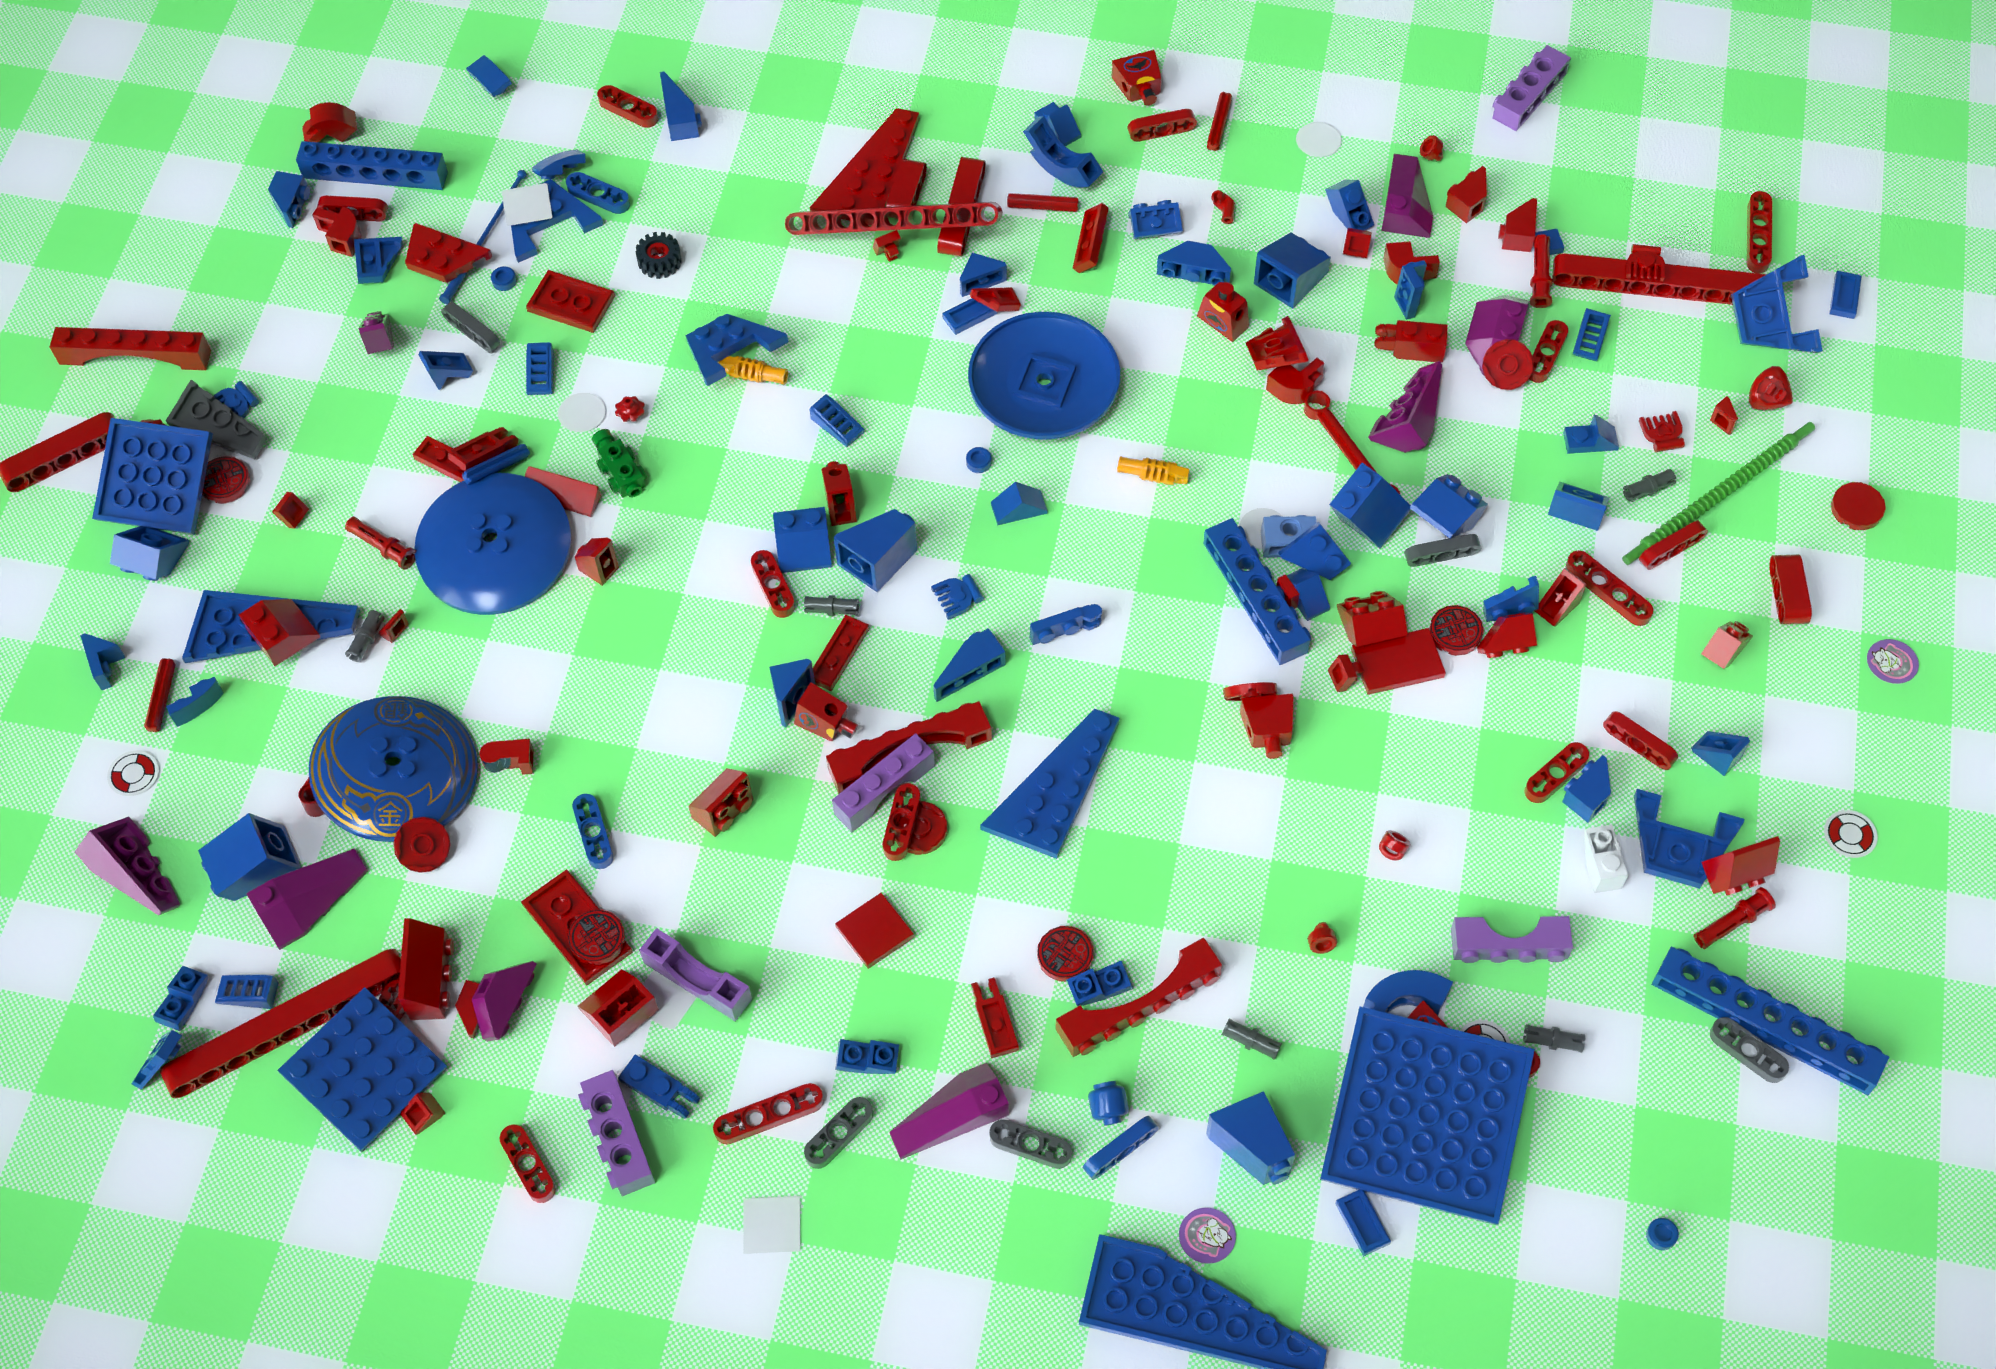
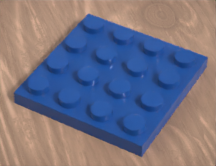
M111 418L92 519L195 535L213 433Z
M364 987L277 1071L362 1153L400 1115L417 1093H423L447 1069V1065Z

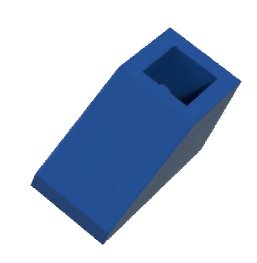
M276 171L268 191L276 209L287 226L293 228L296 220L301 216L305 200L307 201L310 196V188L307 186L304 175Z
M1345 179L1325 189L1333 213L1347 229L1366 230L1374 226L1359 180Z
M1604 755L1596 762L1590 760L1581 771L1583 774L1578 779L1573 777L1564 787L1566 794L1562 802L1587 823L1606 806L1611 794L1608 763Z

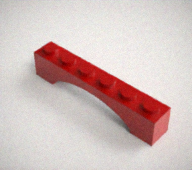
M55 327L49 346L59 365L84 366L85 361L99 357L136 356L168 362L180 366L182 370H207L211 354V348L203 332Z
M980 701L965 703L953 711L937 713L933 718L922 722H912L905 728L896 731L889 730L880 737L871 740L864 739L852 747L846 749L839 748L826 755L827 768L838 794L915 733L927 745L953 743L965 745L966 749L992 741L991 726Z
M1203 937L1179 951V963L1160 985L1144 996L1124 1005L1108 1009L1083 1010L1080 1005L1056 1018V1031L1071 1055L1075 1057L1079 1054H1089L1100 1042L1114 1040L1127 1027H1137L1146 1020L1147 1016L1154 1012L1160 1014L1167 1010L1172 1002L1178 999L1185 1000L1192 996L1199 987L1203 985L1208 987L1217 982L1221 975L1222 964Z

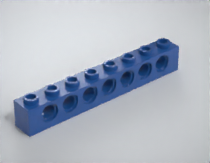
M1670 947L1651 984L1717 1019L1727 1017L1734 1020L1764 1043L1867 1096L1877 1086L1889 1059V1056L1883 1054L1879 1048L1856 1040L1848 1032L1838 1031L1828 1026L1820 1018L1810 1017L1800 1012L1796 1006L1773 998L1765 990H1757L1747 985L1744 980L1737 976L1725 974L1715 965L1692 957L1684 949ZM1683 973L1691 974L1695 980L1687 979ZM1710 987L1718 988L1722 994L1714 993ZM1737 1000L1744 1001L1749 1008L1740 1006ZM1764 1014L1771 1015L1776 1022L1769 1021ZM1792 1028L1799 1029L1803 1036L1795 1034ZM1819 1042L1826 1043L1830 1047V1050L1821 1047ZM1847 1056L1854 1057L1858 1064L1850 1062Z

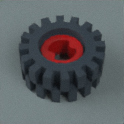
M652 232V237L647 234L645 235V240L641 238L639 244L636 245L635 252L638 267L644 275L647 273L650 278L655 275L656 279H660V275L663 274L667 278L669 277V272L673 275L676 273L675 268L678 270L680 268V263H682L680 247L677 239H673L671 234H668L666 237L665 232H661L660 236L657 235V232ZM655 253H656V254H658V253H659V254H664V255L661 256V257H659L658 255H655Z

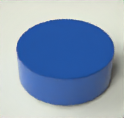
M498 267L491 273L492 285L499 291H508L516 285V275L510 267Z
M975 447L968 451L966 466L970 471L984 473L991 467V453L987 449Z
M1666 1218L1653 1220L1646 1230V1238L1649 1244L1661 1251L1671 1249L1679 1237L1676 1225Z

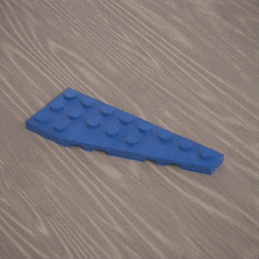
M1099 1234L1080 1314V1326L1258 1369H1324L1326 1349L1298 1332L1291 1331L1276 1322L1275 1318L1253 1308L1250 1303L1214 1281L1205 1279L1192 1271V1268L1186 1264L1177 1262L1159 1248Z

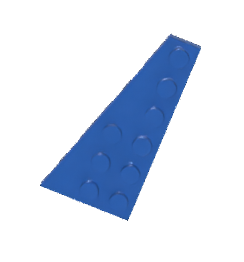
M203 590L182 656L184 663L262 650L246 630L239 614L261 600L288 598ZM292 599L319 633L320 638L317 640L354 634L360 613L357 605Z
M1094 708L980 825V830L1057 859L1119 725L1120 718Z

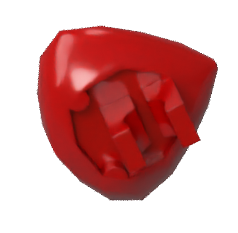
M1780 366L1767 368L1753 381L1749 392V403L1753 409L1771 410L1793 403L1790 382Z

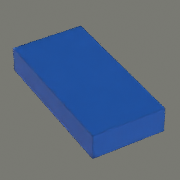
M1836 271L1829 310L1830 315L1850 319L1855 318L1862 275Z
M971 298L943 312L942 318L953 333L957 335L998 314V312Z
M1357 1190L1336 1200L1335 1204L1363 1257L1390 1245L1391 1240L1363 1190Z

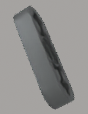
M451 301L441 309L443 317L453 327L485 351L491 353L500 345L498 337L492 330L456 303Z
M1468 534L1451 539L1417 544L1407 548L1404 554L1408 566L1417 567L1468 557L1478 553L1482 548L1476 534Z
M1722 1017L1714 1022L1710 1029V1038L1717 1046L1767 1082L1778 1083L1784 1079L1789 1071V1063L1784 1056L1730 1018ZM1727 1028L1729 1030L1728 1035H1725V1037L1719 1034L1721 1030ZM1738 1036L1741 1037L1736 1046L1732 1045ZM1746 1043L1753 1045L1757 1050V1055L1754 1057L1746 1056L1742 1052L1741 1046ZM1763 1054L1766 1055L1761 1064L1757 1063ZM1775 1063L1779 1067L1777 1071L1772 1073L1769 1069Z
M856 1097L851 1099L806 1144L804 1156L810 1167L821 1169L827 1166L871 1122L873 1118L872 1105L866 1098ZM865 1107V1116L857 1115L852 1120L853 1126H855L852 1128L848 1121L855 1115L854 1108L862 1109ZM836 1126H843L846 1128L847 1134L843 1139L836 1140L831 1137V1130ZM825 1137L829 1144L823 1149L824 1157L820 1158L817 1156L813 1159L812 1150H821L825 1146L823 1140Z
M1005 1119L995 1121L990 1127V1142L997 1149L1055 1169L1065 1168L1071 1162V1146L1061 1138ZM1007 1129L1008 1136L1016 1138L1017 1132L1020 1133L1017 1139V1146L1013 1145L1014 1139L1010 1137H1004L1003 1141L999 1140L996 1132ZM1033 1137L1038 1140L1039 1146L1034 1151H1027L1022 1146L1023 1140ZM1044 1142L1048 1143V1150L1056 1152L1058 1148H1062L1063 1154L1066 1157L1060 1156L1059 1160L1054 1159V1153L1045 1150V1156H1042Z

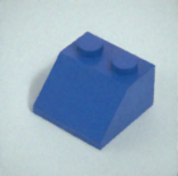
M1446 474L1436 478L1411 504L1410 509L1451 539L1472 530L1488 506V503L1482 500V496L1479 493L1463 486L1459 478Z
M825 507L773 513L778 563L781 573L832 567Z
M135 527L114 534L110 564L120 567V570L123 572H135L143 575V578L146 580L157 581L159 578L171 574L188 547L189 540L154 528Z

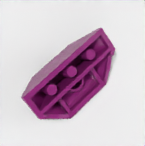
M1502 295L1476 303L1465 344L1473 359L1479 365L1482 375H1484L1482 369L1483 357L1489 347L1495 342L1504 339L1519 341L1529 300Z

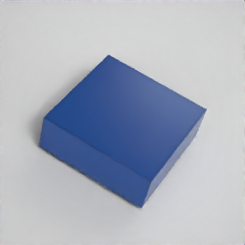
M1558 229L1535 232V236L1545 234L1547 237H1550V255L1563 253L1565 247Z

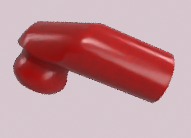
M1216 190L1211 195L1213 204L1222 211L1221 221L1225 224H1231L1234 219L1235 202L1221 190Z

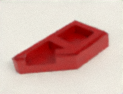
M1012 287L972 288L969 294L971 298L996 312L1019 311L1021 306Z
M466 980L455 1007L469 1037L474 1039L479 1025L472 998L479 983Z

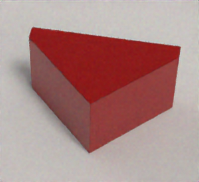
M1564 568L1539 602V609L1534 611L1552 626H1557L1580 604L1587 584L1567 568Z

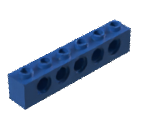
M301 141L296 157L301 175H304L305 179L443 190L448 173L443 154L438 152Z
M1231 518L1205 529L1204 546L1278 664L1283 665L1307 654L1311 641L1308 629L1301 626L1295 609L1292 606H1288L1283 590L1280 586L1274 584L1269 568L1266 565L1263 566L1260 562L1259 554L1253 545L1250 546L1246 540V534L1242 526H1237L1234 519ZM1267 609H1273L1275 612H1270ZM1284 629V630H1287V631H1289V632L1284 633V632H1281L1280 630Z

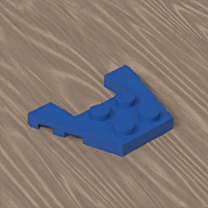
M550 179L543 182L547 183L552 218L511 225L517 262H522L538 254L535 245L529 237L530 235L571 217L575 218L585 234L603 226L602 217Z
M1805 255L1795 258L1731 294L1740 344L1812 353L1823 351L1819 329L1792 334L1782 283L1809 277Z
M730 314L719 316L712 322L698 327L695 331L685 335L687 344L694 360L697 362L706 386H710L726 377L725 368L718 361L744 347L757 342L769 352H772L789 343L788 336L784 332Z
M1636 789L1634 802L1644 873L1700 889L1707 879L1701 862L1723 855L1742 827L1745 819L1719 812L1712 837L1657 821L1656 818L1662 795Z

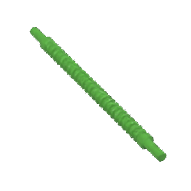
M1808 422L1793 434L1788 433L1783 436L1782 440H1778L1777 444H1773L1766 451H1763L1761 455H1757L1756 459L1751 460V463H1746L1735 474H1731L1729 478H1726L1724 482H1720L1714 489L1705 493L1703 497H1699L1698 501L1688 505L1687 509L1682 510V513H1677L1671 520L1666 521V524L1656 528L1655 532H1651L1649 536L1641 539L1637 547L1622 557L1623 562L1626 565H1630L1647 548L1689 525V523L1694 522L1700 515H1704L1705 511L1715 507L1716 503L1721 502V499L1723 500L1726 496L1731 495L1737 488H1741L1742 484H1746L1748 480H1752L1763 469H1767L1769 465H1772L1774 461H1778L1784 454L1796 448L1799 441L1815 430V425L1812 422Z

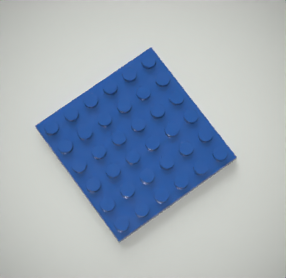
M1359 1006L1320 1180L1497 1226L1500 1220L1535 1049Z

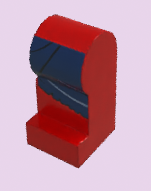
M530 739L491 741L484 744L480 749L481 761L484 768L489 772L497 773L503 769L520 768L522 775L533 774L534 749Z

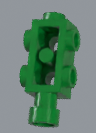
M609 429L597 431L592 436V442L597 448L599 460H596V464L602 475L605 473L609 475L610 479L607 481L614 494L619 492L622 498L638 496L642 489L645 488L644 479H647V476L642 466H636L633 461L635 456L630 446L625 447L621 439L615 440Z

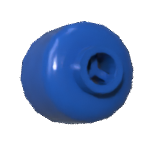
M1116 1081L1093 1085L1094 1090L1088 1094L1093 1119L1097 1121L1103 1120L1104 1126L1121 1123V1117L1129 1112L1125 1088L1117 1085Z

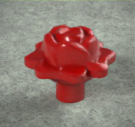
M625 396L621 402L615 404L617 409L615 415L621 417L623 422H628L629 420L635 422L638 417L645 414L643 409L645 403L639 401L636 396Z

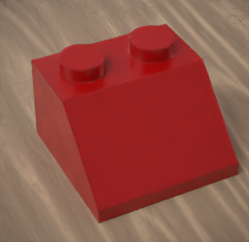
M292 599L261 600L239 614L248 633L274 666H277L320 638L319 633Z
M1779 836L1701 862L1713 894L1725 891L1726 896L1743 891L1741 887L1743 884L1747 883L1749 888L1766 883L1764 877L1775 874L1780 846Z

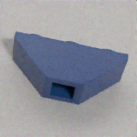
M1186 241L1158 255L1156 274L1168 278H1179L1215 286L1218 282L1230 283L1231 267L1212 245Z

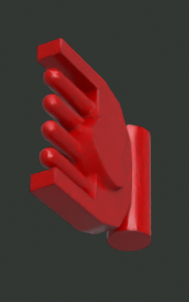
M1632 244L1631 254L1626 263V278L1631 276V266H1633V277H1637L1638 269L1640 271V278H1643L1644 273H1647L1648 279L1651 278V271L1654 268V279H1658V269H1660V281L1664 282L1665 261L1660 256L1661 247Z
M1672 411L1671 415L1666 414L1668 422L1665 421L1663 415L1659 416L1660 422H1658L1656 416H1653L1655 429L1649 417L1646 418V421L1644 417L1639 418L1642 432L1645 438L1653 443L1655 452L1678 449L1685 446L1684 439L1682 437L1679 438L1682 435L1683 426L1677 411Z

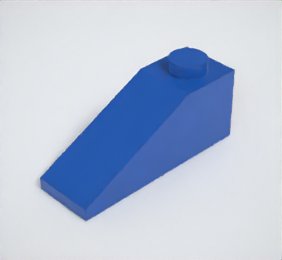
M664 71L660 72L671 141L699 137L698 127H702L700 112L695 113L694 103Z
M989 628L982 632H975L965 640L933 685L936 702L1006 665L1005 650Z

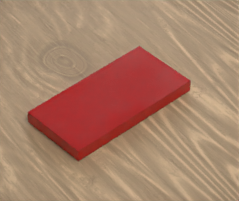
M567 869L521 901L525 910L586 986L633 953L632 948L624 940L621 953L615 959L603 965L582 963L572 954L568 944V931L572 922L585 912L600 909Z

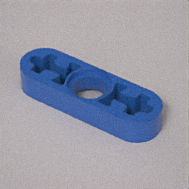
M581 172L571 173L566 178L568 192L579 199L615 214H622L630 207L628 194L622 189ZM595 190L604 191L600 196L592 195V192Z
M581 794L574 799L572 808L588 861L593 868L605 869L612 863L613 853L600 809L593 795ZM588 803L591 817L586 819L582 805ZM590 826H598L600 832L595 837H588L585 835L586 829ZM598 844L603 853V858L599 860L594 845Z
M1150 1116L1143 1117L1090 1157L1082 1168L1092 1180L1099 1178L1149 1140L1158 1131L1159 1127Z

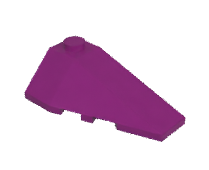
M1394 154L1381 231L1430 238L1433 213L1418 157Z
M1440 361L1417 370L1404 386L1405 393L1398 399L1393 400L1389 405L1391 411L1387 416L1381 415L1375 422L1368 436L1371 441L1404 453L1415 449L1421 450L1428 444V440L1434 430L1442 372V363Z
M129 816L89 830L74 851L92 873L158 916L180 906V902L168 878L162 876L158 869L160 862L157 856H152L148 849L150 842L147 836Z
M354 848L273 878L246 894L278 949L281 950L304 937L312 929L311 926L321 915L325 916L331 910L330 906L340 896H345L368 870Z
M986 1062L959 1073L894 1127L889 1134L899 1158L902 1160L1009 1116V1103L997 1076Z

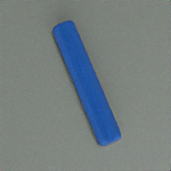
M520 444L465 470L462 478L467 485H472L491 473H497L526 459L530 455V450L525 444Z

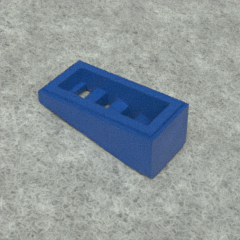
M1586 308L1572 355L1597 362L1611 315ZM1587 322L1599 325L1601 328L1589 326ZM1585 330L1591 331L1594 333H1598L1599 336H1594L1584 332ZM1582 339H1589L1592 341H1596L1597 343L1595 345L1592 343L1582 341ZM1580 346L1594 349V353L1580 350Z
M528 343L526 350L527 395L552 394L554 371L552 343ZM546 381V384H533V382Z
M827 394L821 397L809 409L811 420L846 447L865 432L864 428ZM832 415H835L830 421L828 420ZM841 421L844 422V423L841 424L838 428H836V426H837ZM851 427L852 429L844 436L842 433Z
M222 975L215 1003L272 1009L279 982L275 976ZM228 984H233L230 996H225ZM239 985H243L240 996H236ZM249 986H253L251 995L247 996ZM259 987H263L261 996H257Z

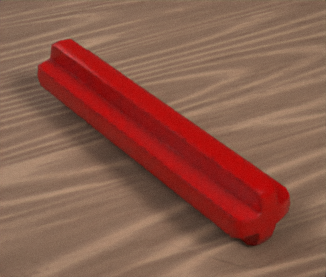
M1221 92L1219 95L1207 141L1208 150L1217 151L1220 148L1232 101L1231 93Z
M1009 193L1007 196V206L1009 208L1077 212L1079 205L1077 197Z
M162 658L159 662L144 723V728L148 732H159L161 729L176 666L174 660L170 658Z

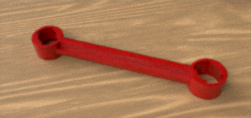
M1318 390L1308 393L1305 397L1303 408L1305 415L1312 420H1319L1355 470L1361 463H1364L1375 471L1330 411L1329 396L1325 392ZM1309 403H1317L1322 405V407H1325L1322 409H1314L1309 406ZM1390 484L1400 494L1399 489Z

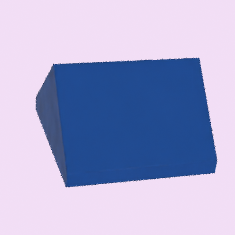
M1559 482L1548 515L1598 531L1610 497Z
M809 659L769 667L781 725L785 728L794 718L797 703L810 682L815 684L812 661Z

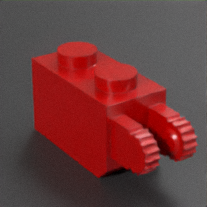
M1397 320L1396 325L1378 324L1375 327V334L1380 337L1375 338L1374 345L1378 349L1393 351V356L1397 359L1427 362L1440 361L1443 363L1447 346L1448 324Z

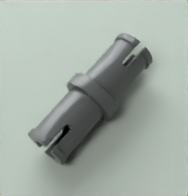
M1671 469L1653 476L1646 475L1642 477V480L1624 486L1623 490L1627 491H1623V494L1628 501H1633L1644 495H1654L1658 490L1676 484V480H1673L1676 479V475Z
M829 595L828 598L805 596L804 612L827 613L828 616H834L835 614L858 616L859 604L857 603H859V599L836 598L835 595Z
M370 610L361 628L356 629L354 633L355 638L349 649L345 652L346 657H349L350 660L361 662L368 646L374 643L376 639L375 634L385 619L383 615L379 618L380 612Z
M1230 1018L1221 1034L1245 1045V1049L1250 1051L1252 1048L1271 1057L1273 1060H1275L1282 1045L1281 1042L1258 1033L1259 1029L1253 1028L1252 1030Z
M1526 1024L1524 1034H1526V1036H1523L1524 1043L1549 1046L1551 1050L1562 1048L1580 1053L1583 1052L1585 1043H1582V1041L1586 1040L1585 1034L1560 1031L1558 1027L1548 1029Z

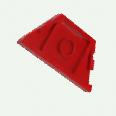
M415 223L412 228L405 264L409 270L448 283L457 278L459 274L473 269L472 264L483 257L486 261L491 259L492 253L488 248Z
M1289 316L1281 319L1283 325L1273 331V328L1269 327L1260 335L1246 342L1256 370L1309 361Z

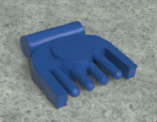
M243 381L237 382L235 389L228 387L214 395L215 399L221 403L224 402L227 407L243 419L249 413V405L255 407L259 404L258 398Z
M970 574L965 575L962 581L957 578H950L931 586L935 596L950 591L948 594L937 599L939 602L948 599L941 603V607L952 604V606L944 609L948 620L966 613L971 608L972 599L975 604L984 600Z

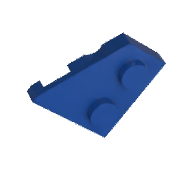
M170 1030L162 1035L131 1085L142 1090L164 1063L173 1060L182 1046L178 1043L182 1035L174 1030Z

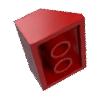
M404 918L398 1000L410 1020L445 1019V1009L450 1008V993L447 991V982L452 980V967L449 965V956L454 953L453 939L449 938L445 928L411 918Z

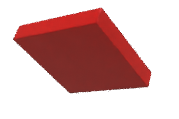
M879 893L835 923L837 930L867 969L914 938V933L882 893Z

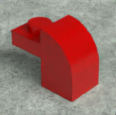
M319 103L310 108L311 119L307 120L302 126L304 141L319 142L326 135L343 142L357 130L355 111L339 103Z
M342 207L339 214L332 210L316 208L312 215L318 230L327 232L325 237L330 250L353 257L355 254L354 239H362L353 212L346 207Z
M1411 241L1386 243L1383 257L1385 270L1390 280L1395 284H1398L1402 266L1410 262L1425 260L1427 264L1423 280L1437 278L1440 265L1438 255L1414 257Z
M1317 357L1301 371H1298L1292 365L1276 367L1267 376L1266 390L1282 402L1303 404L1306 395L1314 391V387L1318 386L1323 380L1325 363Z

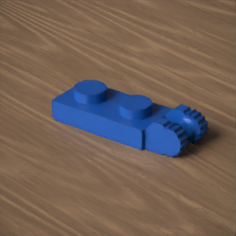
M1094 603L1032 622L1030 624L1029 636L1032 645L1049 643L1054 638L1064 634L1073 635L1082 628L1092 630L1099 627L1102 621V608Z
M636 1054L618 1077L619 1081L664 1110H670L684 1119L689 1115V1111L683 1105H679L674 1101L676 1097L680 1095L694 1104H697L700 1100V1097L695 1092Z

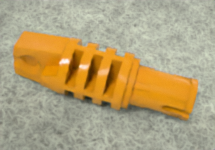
M728 356L718 362L725 368L726 374L738 379L742 378L743 380L755 381L757 383L771 381L785 385L788 379V369L772 367L761 360H752L742 356Z
M1120 456L1117 472L1138 475L1144 481H1155L1156 483L1173 485L1174 483L1187 484L1190 470L1177 466L1178 464L1174 462H1164V460L1159 461L1148 457L1138 460Z

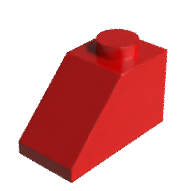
M1537 198L1530 199L1506 215L1505 223L1500 224L1498 239H1502L1501 249L1531 252L1535 239Z
M608 537L591 538L586 545H582L574 556L578 570L602 586L619 569L612 540Z

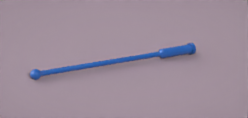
M525 170L517 172L518 177L510 189L517 188L520 181L526 178L527 173ZM503 201L478 240L477 245H482L503 211ZM467 272L459 274L457 278L450 281L444 293L439 297L442 303L447 305L452 301V297Z

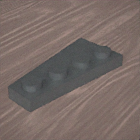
M190 380L166 419L169 426L209 431L213 433L211 443L254 460L267 440V437L242 417H239L229 407L199 387L193 380Z

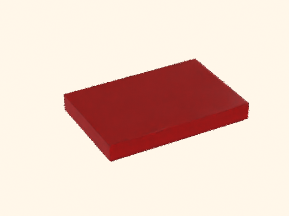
M547 270L527 303L526 309L527 312L594 333L612 303L615 293L613 290Z
M1429 628L1408 632V635L1359 647L1352 645L1351 647L1355 662H1360L1364 670L1363 673H1360L1367 695L1445 678L1446 672Z

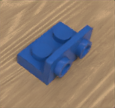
M1163 200L1157 202V205L1154 206L1140 203L1134 205L1128 212V218L1131 219L1133 239L1178 234L1183 231L1178 202L1172 203L1171 200Z
M1425 260L1410 262L1402 266L1394 298L1406 320L1415 318L1418 306L1420 305V298L1425 287L1423 281L1427 266Z

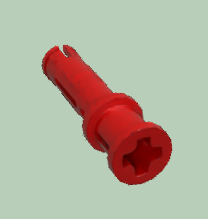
M1545 234L1537 235L1534 239V276L1530 280V286L1532 287L1530 305L1536 308H1546L1552 304L1550 287L1553 284V280L1549 276L1550 237H1547Z
M352 516L346 522L345 530L380 550L382 557L397 562L401 569L406 570L414 564L416 550L411 547H405L399 539L386 537L355 516Z
M1758 888L1753 896L1746 900L1741 899L1729 913L1720 917L1706 928L1694 934L1696 943L1705 950L1740 925L1755 922L1757 916L1766 910L1772 911L1776 908L1772 895L1765 888Z

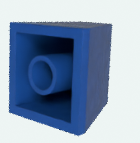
M1291 232L1257 253L1254 285L1294 309L1329 272L1331 257L1323 250H1319L1309 244L1304 238L1298 237Z
M1364 463L1360 464L1329 504L1339 520L1379 549L1382 548L1411 511V505L1382 476Z
M893 509L837 533L834 536L837 565L878 593L917 551L915 521L910 515L902 514L898 510Z
M251 813L246 814L198 850L202 859V867L207 872L211 881V890L216 896L232 901L247 896L246 893L273 878L302 868L284 825Z
M1264 1091L1209 1114L1206 1131L1208 1139L1261 1184L1265 1185L1272 1182L1273 1185H1276L1288 1179V1175L1292 1170L1295 1153Z

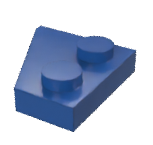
M402 236L354 239L358 284L384 282L403 246Z
M1317 522L1278 552L1282 559L1315 572L1329 580L1351 565L1349 559L1320 522Z
M1532 576L1528 578L1529 585L1517 591L1512 586L1502 593L1484 600L1483 613L1486 622L1496 621L1500 616L1523 612L1532 613L1534 610L1539 609V583L1537 577Z

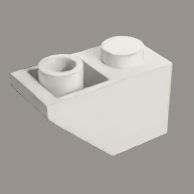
M1613 825L1585 829L1586 868L1594 893L1622 889L1628 877V872Z

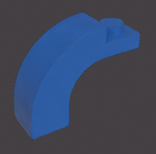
M1044 116L1037 117L1023 131L1033 147L1030 151L1031 155L1045 171L1061 182L1078 188L1089 187L1103 173L1092 152L1080 154L1065 147L1056 137Z
M1409 970L1398 972L1377 983L1367 995L1363 1007L1389 1013L1399 1006L1411 1005L1417 1007L1424 1000L1438 1016L1450 993L1453 981L1428 971Z

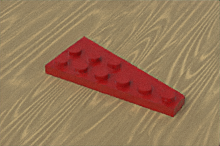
M896 108L810 206V211L886 207L900 162L906 157L919 122V112ZM870 213L865 215L867 225L872 226L874 224V217ZM842 215V220L850 221L848 215Z

